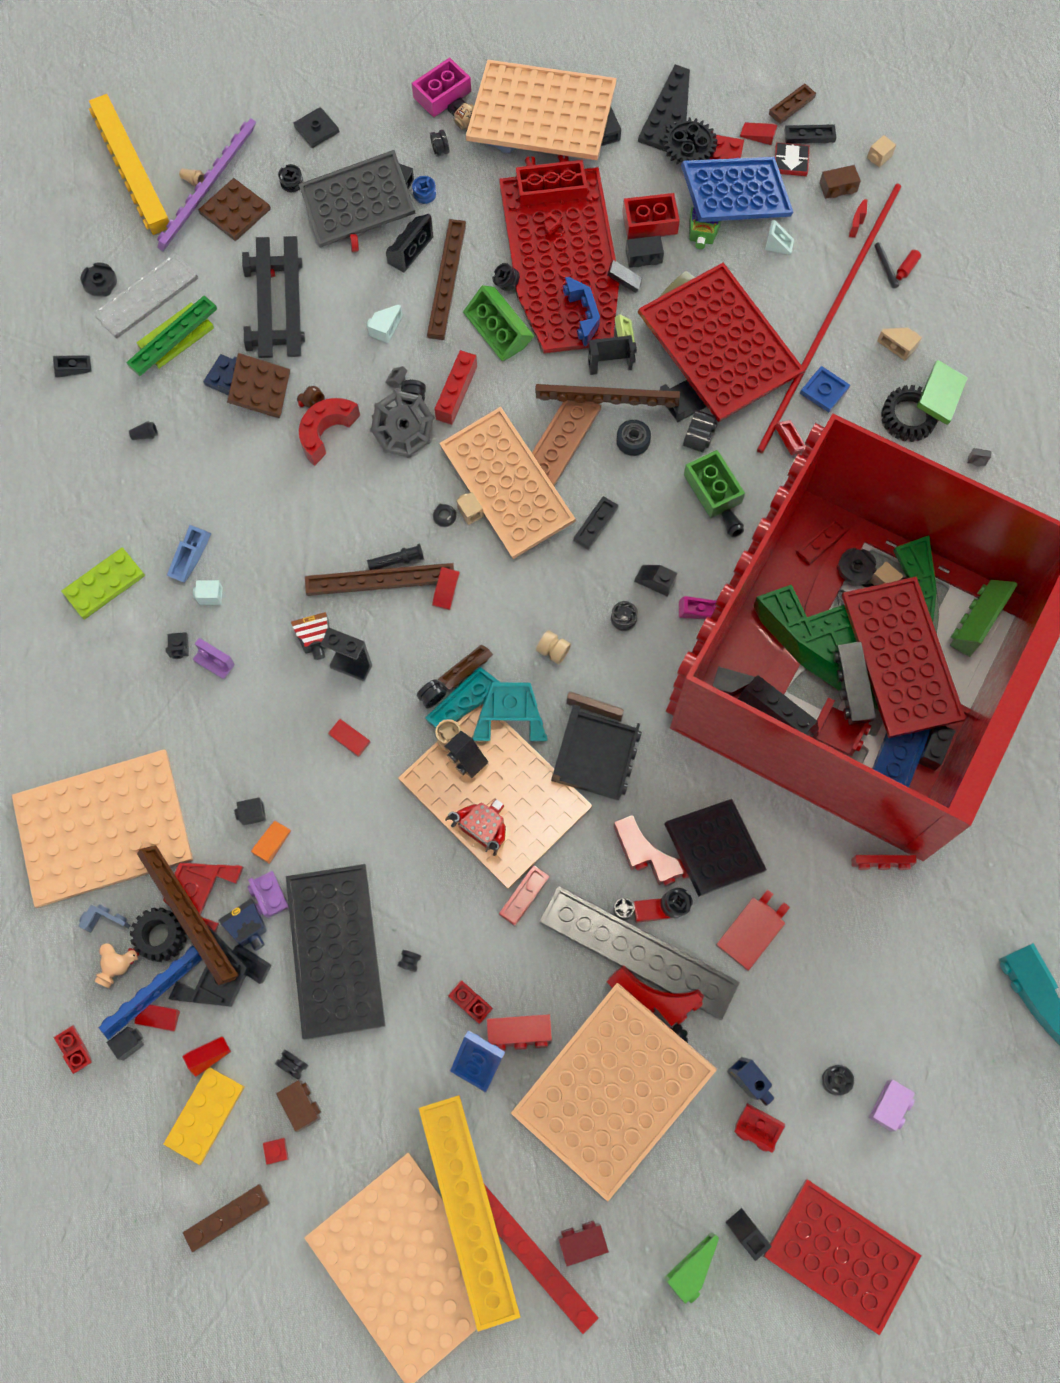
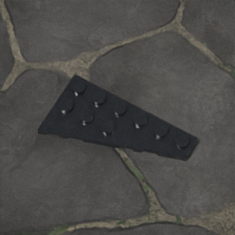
M674 65L638 137V142L663 151L664 146L662 144L666 128H670L671 123L675 125L676 120L681 123L682 118L687 121L690 69Z

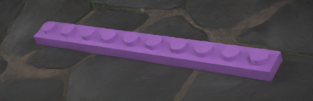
M250 118L248 122H243L239 129L240 133L234 134L230 141L232 142L231 145H226L222 151V157H217L212 165L214 168L205 173L203 177L205 180L196 185L194 189L196 192L187 197L186 205L184 208L180 207L178 209L175 220L171 219L166 227L168 228L167 231L160 233L157 241H159L157 248L162 252L253 132L256 125L255 120Z

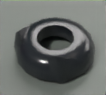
M439 503L433 512V520L441 527H448L455 522L457 512L452 506ZM443 510L450 513L445 519L439 516Z

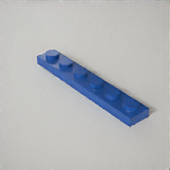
M194 946L188 948L185 955L179 960H174L166 971L156 975L147 987L141 988L136 993L134 998L129 1002L123 1003L114 1015L103 1020L98 1028L107 1040L113 1037L203 960Z

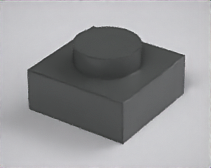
M403 366L393 368L385 383L389 386L401 385L405 380L408 370Z
M973 448L968 456L967 463L976 466H986L991 458L992 451Z

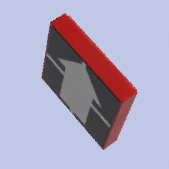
M776 142L775 160L780 174L807 177L810 145Z

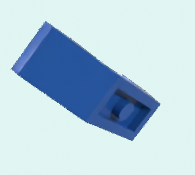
M565 277V285H563L564 295L568 296L569 302L581 300L582 306L586 307L587 320L580 321L579 329H577L578 339L582 340L583 345L586 346L599 328L600 315L591 288L570 277Z

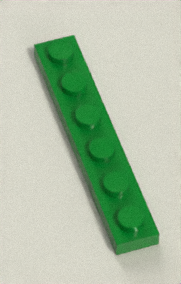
M205 295L202 296L126 362L128 367L138 376L144 374L217 310V306Z

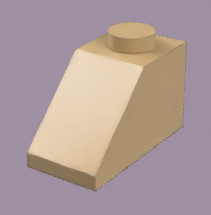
M909 328L883 329L877 341L906 361L917 349L922 337Z

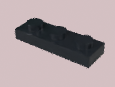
M835 124L785 125L784 129L785 142L789 144L834 143L837 138Z
M603 496L579 529L573 541L589 550L619 505Z

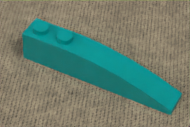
M1032 943L1000 958V967L1010 978L1011 987L1014 992L1019 994L1035 1019L1060 1045V998L1055 991L1058 985L1035 944Z

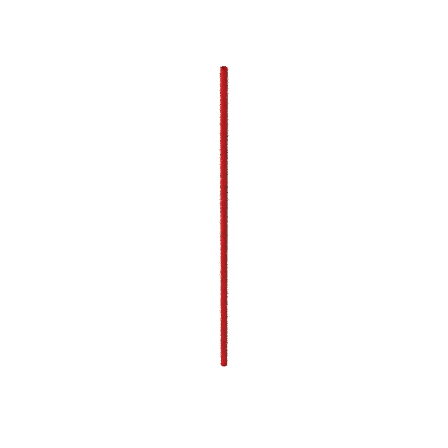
M895 184L801 364L805 369L804 373L901 189L900 184ZM804 373L793 379L757 448L758 453L762 454L775 431L774 426L781 420Z

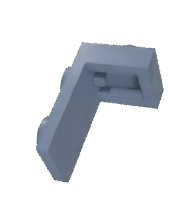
M99 904L98 907L90 905L87 912L85 911L81 915L78 927L91 933L101 915L128 929L131 925L126 923L127 918L118 913L112 916L109 914L110 909Z

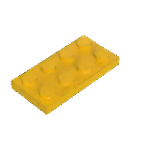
M211 1067L206 1069L163 1145L201 1165L245 1086Z

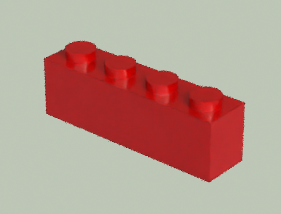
M462 350L459 351L434 408L436 420L453 425L477 369V355Z

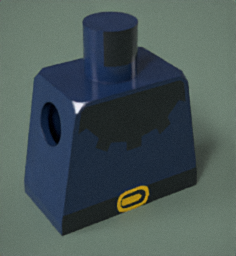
M250 898L218 921L240 945L245 946L250 943L253 950L257 951L265 945L260 935L265 933L267 929L262 916L256 908V902Z
M741 1057L727 1070L729 1075L750 1098L760 1099L765 1106L774 1100L775 1097L769 1091L772 1083L752 1059Z

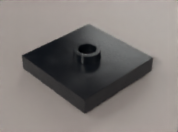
M321 107L293 122L296 130L312 148L340 132L338 126Z

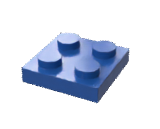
M821 366L801 389L800 394L829 413L848 391L850 384Z

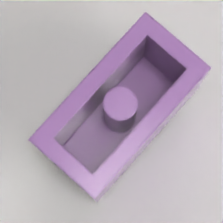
M893 1079L887 1080L868 1118L889 1131L900 1130L905 1122L903 1116L906 1110L909 1111L915 1102V1099H913L915 1093Z

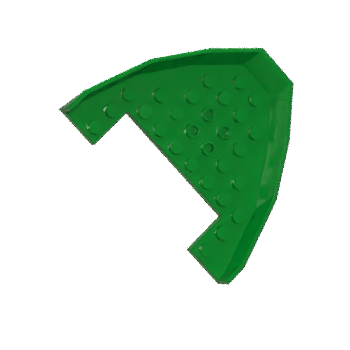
M928 535L895 547L893 551L906 577H917L937 634L939 607ZM792 584L756 597L753 606L761 623L801 666L840 691L842 686L841 682L837 680L836 671L838 670V664L834 663L833 652L838 645L857 642L845 605L843 604L807 617ZM870 684V689H871V694H872V700H873L874 709H876V710L879 711V708H878V705H877V702H876V699H875V696H874V693H873V690H872V687H871V684Z

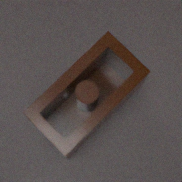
M855 165L822 171L819 184L825 199L857 192L861 180Z
M300 1080L276 1093L295 1132H300L321 1119L319 1115L321 1109L316 1101L312 1102L309 1096L312 1092L308 1084Z

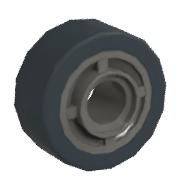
M628 420L619 426L616 438L619 450L629 456L643 454L650 445L651 431L649 427L639 420Z

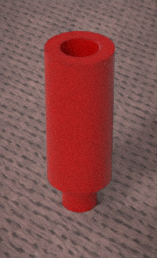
M911 250L899 266L896 275L897 280L901 281L903 278H907L921 259L922 255L918 250Z

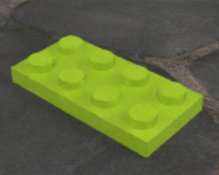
M193 303L188 304L137 341V346L140 349L146 346L189 309ZM206 319L157 361L155 365L160 369L213 330V324Z
M121 547L62 589L61 592L85 620L142 579L145 574L124 548Z

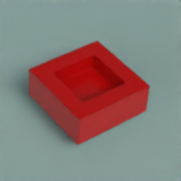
M285 1138L263 1143L266 1165L289 1160Z

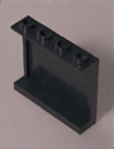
M573 704L551 781L619 801L621 795H625L628 784L625 783L626 777L630 778L633 766H630V761L635 759L637 749L634 746L635 742L639 743L641 738L640 724L637 723L635 728L580 712L581 706Z

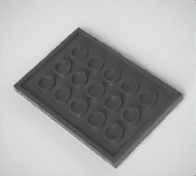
M395 150L299 184L320 248L350 237V234L357 235L415 214Z

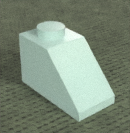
M395 305L375 312L373 317L367 322L369 336L389 343L403 317L401 305Z

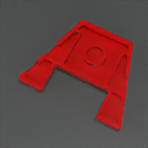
M179 863L175 876L201 915L216 878L219 877L237 884L244 867L240 865ZM202 917L206 925L210 926L216 933L219 923Z

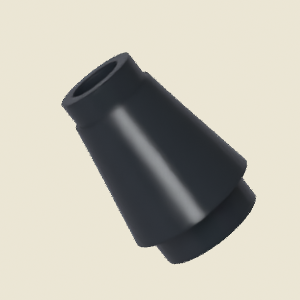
M149 421L129 430L131 440L153 439L154 436L158 435L155 423Z
M731 509L725 510L722 513L727 534L731 535V537L741 535L744 532V524Z

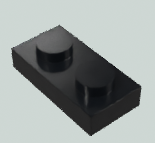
M236 945L233 951L250 968L246 976L259 984L263 983L272 965L242 945Z

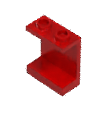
M828 697L817 718L819 730L812 738L853 756L855 751H860L864 743L861 738L863 735H868L872 725L869 722L849 725L848 720L844 718L843 711L833 707L835 700Z

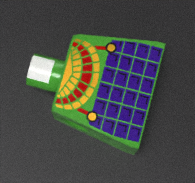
M691 207L689 240L696 242L695 247L697 249H704L706 244H713L722 221L699 222L695 208Z

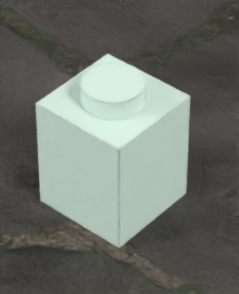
M196 580V587H193V598L197 600L199 605H222L223 587L219 580Z

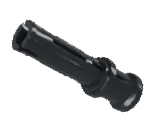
M419 543L415 547L407 549L404 547L400 552L368 559L367 563L369 570H375L401 562L408 564L412 560H423L424 556Z

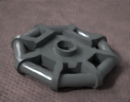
M396 389L386 398L374 404L375 409L370 432L374 434L384 453H393L410 458L412 454L426 444H430L431 430L435 417L429 411L420 394H410ZM402 399L412 401L411 406L402 405ZM395 400V407H393L390 410L385 408L387 405H389L391 402ZM417 407L420 408L425 417H420L416 411ZM381 412L386 414L384 426H379ZM400 420L407 421V423L405 424V429L403 427H399ZM422 422H426L424 434L420 433V425H422ZM385 430L391 439L387 442L380 431ZM418 437L420 440L411 446L409 442ZM395 441L404 443V448L393 445Z

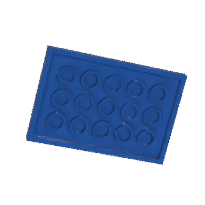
M775 157L683 161L681 164L699 222L791 217L794 213Z

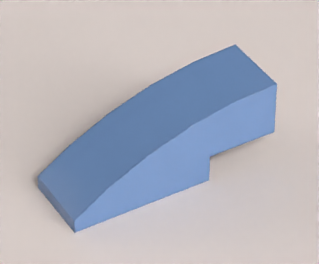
M189 525L183 542L180 541L167 576L185 583L198 563L211 533Z

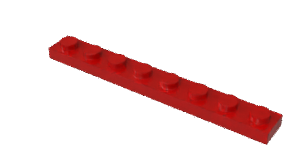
M485 1185L498 1235L579 1331L584 1334L599 1317Z

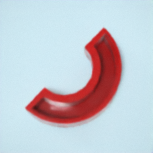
M343 398L325 399L314 404L303 415L299 425V438L307 459L314 466L326 454L324 443L320 440L323 432L334 425L350 427L360 416L357 403Z

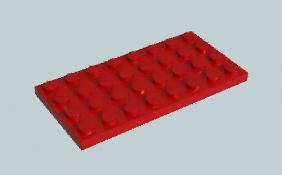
M917 577L843 592L841 596L856 641L862 642L868 678L888 738L965 721L966 717Z

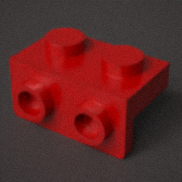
M746 1103L735 1124L734 1132L742 1140H749L755 1143L760 1150L773 1153L775 1145L785 1128V1123Z

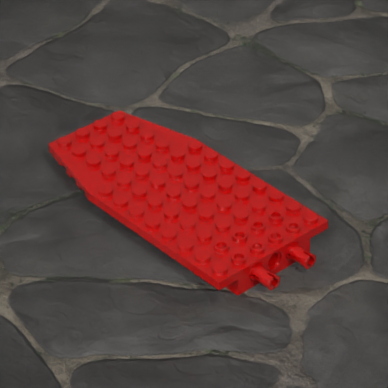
M558 155L559 163L536 165V159L531 156L532 162H530L528 156L525 159L526 166L516 167V177L499 178L512 267L518 270L520 274L519 283L516 286L517 297L544 354L589 348V343L584 346L582 340H579L577 335L580 321L587 320L586 307L582 306L581 300L569 302L568 296L564 295L563 285H565V277H570L591 288L600 315L599 328L591 340L614 337L619 283L607 276L610 263L613 260L616 261L599 167L584 169L583 160L569 161V156L563 158V155ZM549 212L562 222V226L550 236L546 233L544 226L546 215Z

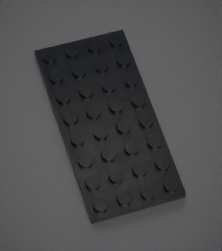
M366 864L286 876L302 1039L386 1027Z

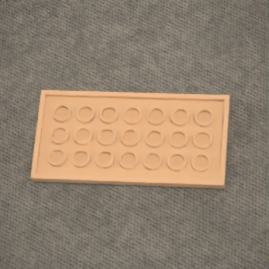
M501 407L439 443L469 492H473L479 501L485 517L512 559H515L576 522L575 517Z

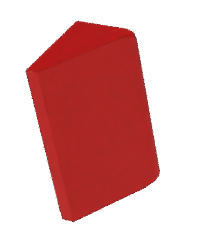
M149 1005L135 1017L134 1024L175 1031L180 1010Z

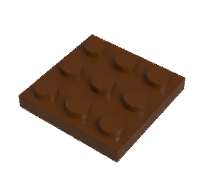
M233 178L202 205L198 211L208 221L234 241H237L270 211L271 207L254 192Z
M238 353L227 403L280 418L290 369Z

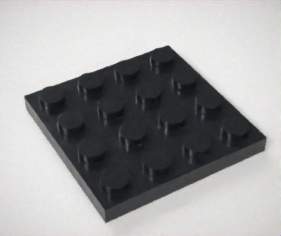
M732 799L664 823L698 897L756 876L767 870Z

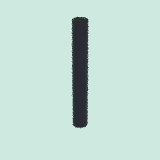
M877 242L874 245L892 288H897L899 283L881 242Z

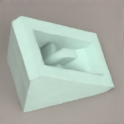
M772 220L765 250L787 255L791 254L794 239L775 220Z

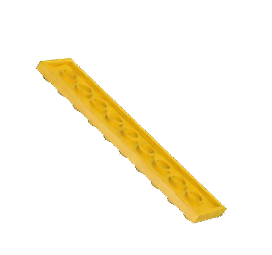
M460 1095L420 1107L418 1109L477 1331L479 1332L521 1318Z

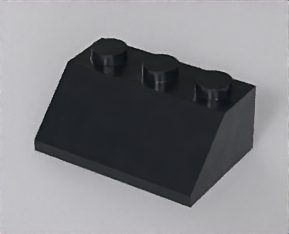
M430 214L415 217L412 222L407 224L403 233L397 236L393 245L387 248L386 257L389 265L405 273L434 237Z

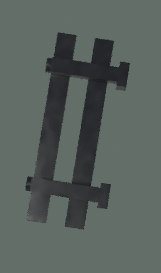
M283 236L284 256H270V237H256V257H250L249 252H242L244 277H251V272H256L258 319V331H252L251 326H243L244 345L246 351H253V346H258L259 358H273V345H287V357H302L301 344L305 342V332L301 331L299 268H303L302 258H298L297 236ZM271 269H274V271H284L286 330H272Z

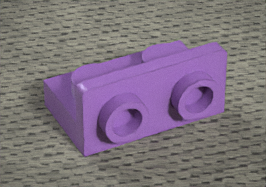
M198 638L195 642L198 651L193 658L194 662L220 678L225 679L235 665L233 660L227 654Z
M273 871L256 879H248L250 885L247 887L251 896H256L258 903L255 905L260 915L264 914L266 918H269L289 908Z

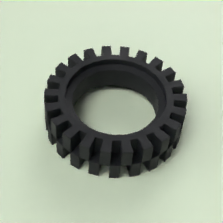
M904 385L902 390L898 387L888 395L882 408L881 417L883 418L881 421L882 424L886 423L884 426L886 430L890 428V435L895 432L897 433L895 438L899 439L901 435L903 436L902 441H907L910 438V442H914L916 438L917 441H920L923 437L926 438L929 433L933 432L939 420L927 413L926 421L918 426L903 424L895 414V406L903 401L918 403L923 387L919 386L915 390V385H911L909 389L907 385Z

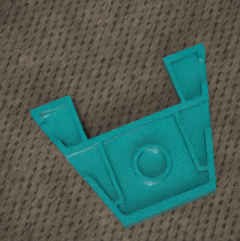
M491 682L472 739L474 741H490L491 720L529 721V741H548L531 683Z

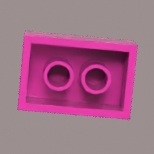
M450 57L411 83L413 98L433 117L446 110L448 105L458 98H463L472 92L471 77Z

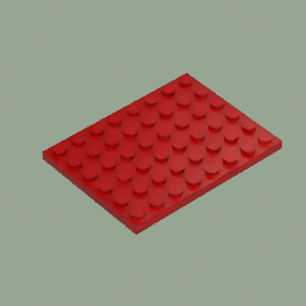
M724 262L638 309L640 317L712 415L716 417L718 423L788 383L805 371Z

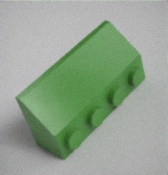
M482 285L463 311L501 361H505L525 349L534 337L495 287Z
M991 580L987 586L983 584L977 593L980 597L978 600L974 598L969 606V609H971L970 613H965L959 623L962 626L960 629L956 628L950 638L953 640L950 646L970 657L982 644L1018 584L999 580Z

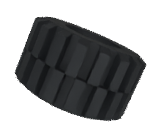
M151 908V912L143 911L144 915L142 917L138 915L136 917L137 923H133L131 926L134 928V931H130V936L133 937L130 942L135 946L134 950L139 955L151 961L162 962V960H171L170 956L176 957L178 949L182 951L184 947L181 944L182 942L186 943V938L184 937L186 932L173 912L164 908H159V910ZM159 924H166L168 927L166 940L158 946H152L149 941L151 930Z

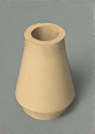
M182 168L179 172L180 178L186 180L194 187L199 182L202 183L205 180L203 178L204 174L200 170Z

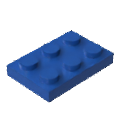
M468 1031L463 1038L450 1072L486 1092L505 1052L498 1046L482 1039L479 1035Z

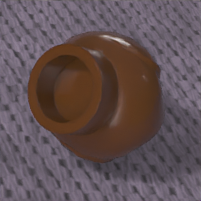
M308 386L304 393H300L297 396L299 407L306 406L310 408L314 404L325 400L324 394L317 386Z

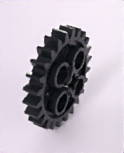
M690 117L688 121L682 118L681 123L676 120L675 125L671 123L670 128H666L662 145L664 146L663 151H667L666 156H671L670 161L676 160V165H678L680 162L689 160H710V157L714 156L717 147L716 133H713V128L709 129V124L703 125L704 120L699 123L697 118L694 121Z

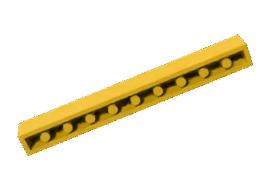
M108 94L88 100L91 106L89 108L91 116L97 119L95 124L98 130L103 131L100 134L104 143L108 142L106 146L110 155L114 154L112 159L116 167L120 166L121 168L118 171L122 180L126 179L124 184L128 192L132 191L133 193L130 196L134 205L137 203L139 205L136 208L140 217L144 216L145 218L142 221L146 229H150L153 235L167 230L168 228L166 227L169 219Z

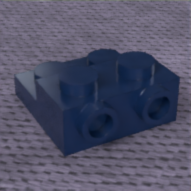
M220 354L205 377L204 385L228 395L237 357L234 356L232 359Z

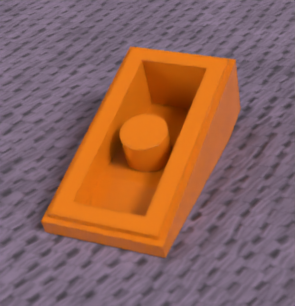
M274 820L255 844L251 853L270 864L291 830Z

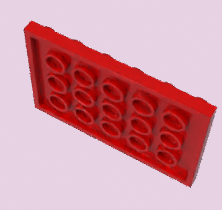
M808 1179L803 1183L771 1241L772 1247L763 1255V1257L878 1335H881L922 1256Z

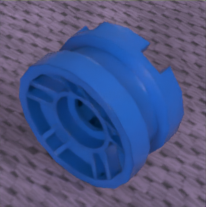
M419 176L413 181V196L417 202L428 204L436 198V185L431 177Z

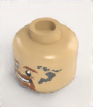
M463 103L454 113V122L462 130H468L474 109L473 104Z

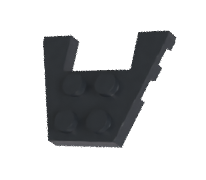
M207 925L238 976L233 981L218 985L206 966L195 989L181 982H176L168 999L232 1007L250 968Z

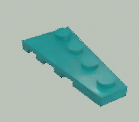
M479 667L425 717L426 721L435 729L443 720L457 721L484 704L490 683L500 681Z

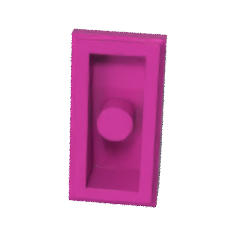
M683 596L679 600V617L690 619L711 618L716 608V600Z

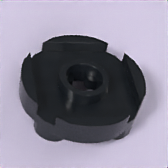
M100 262L94 263L90 268L86 267L80 277L85 291L94 296H109L117 283V277L108 264ZM99 277L102 278L101 281H96V280H95V279H99Z
M851 548L841 555L837 569L840 576L852 586H858L871 580L876 572V559L865 549ZM853 563L856 565L861 564L860 570L855 569Z

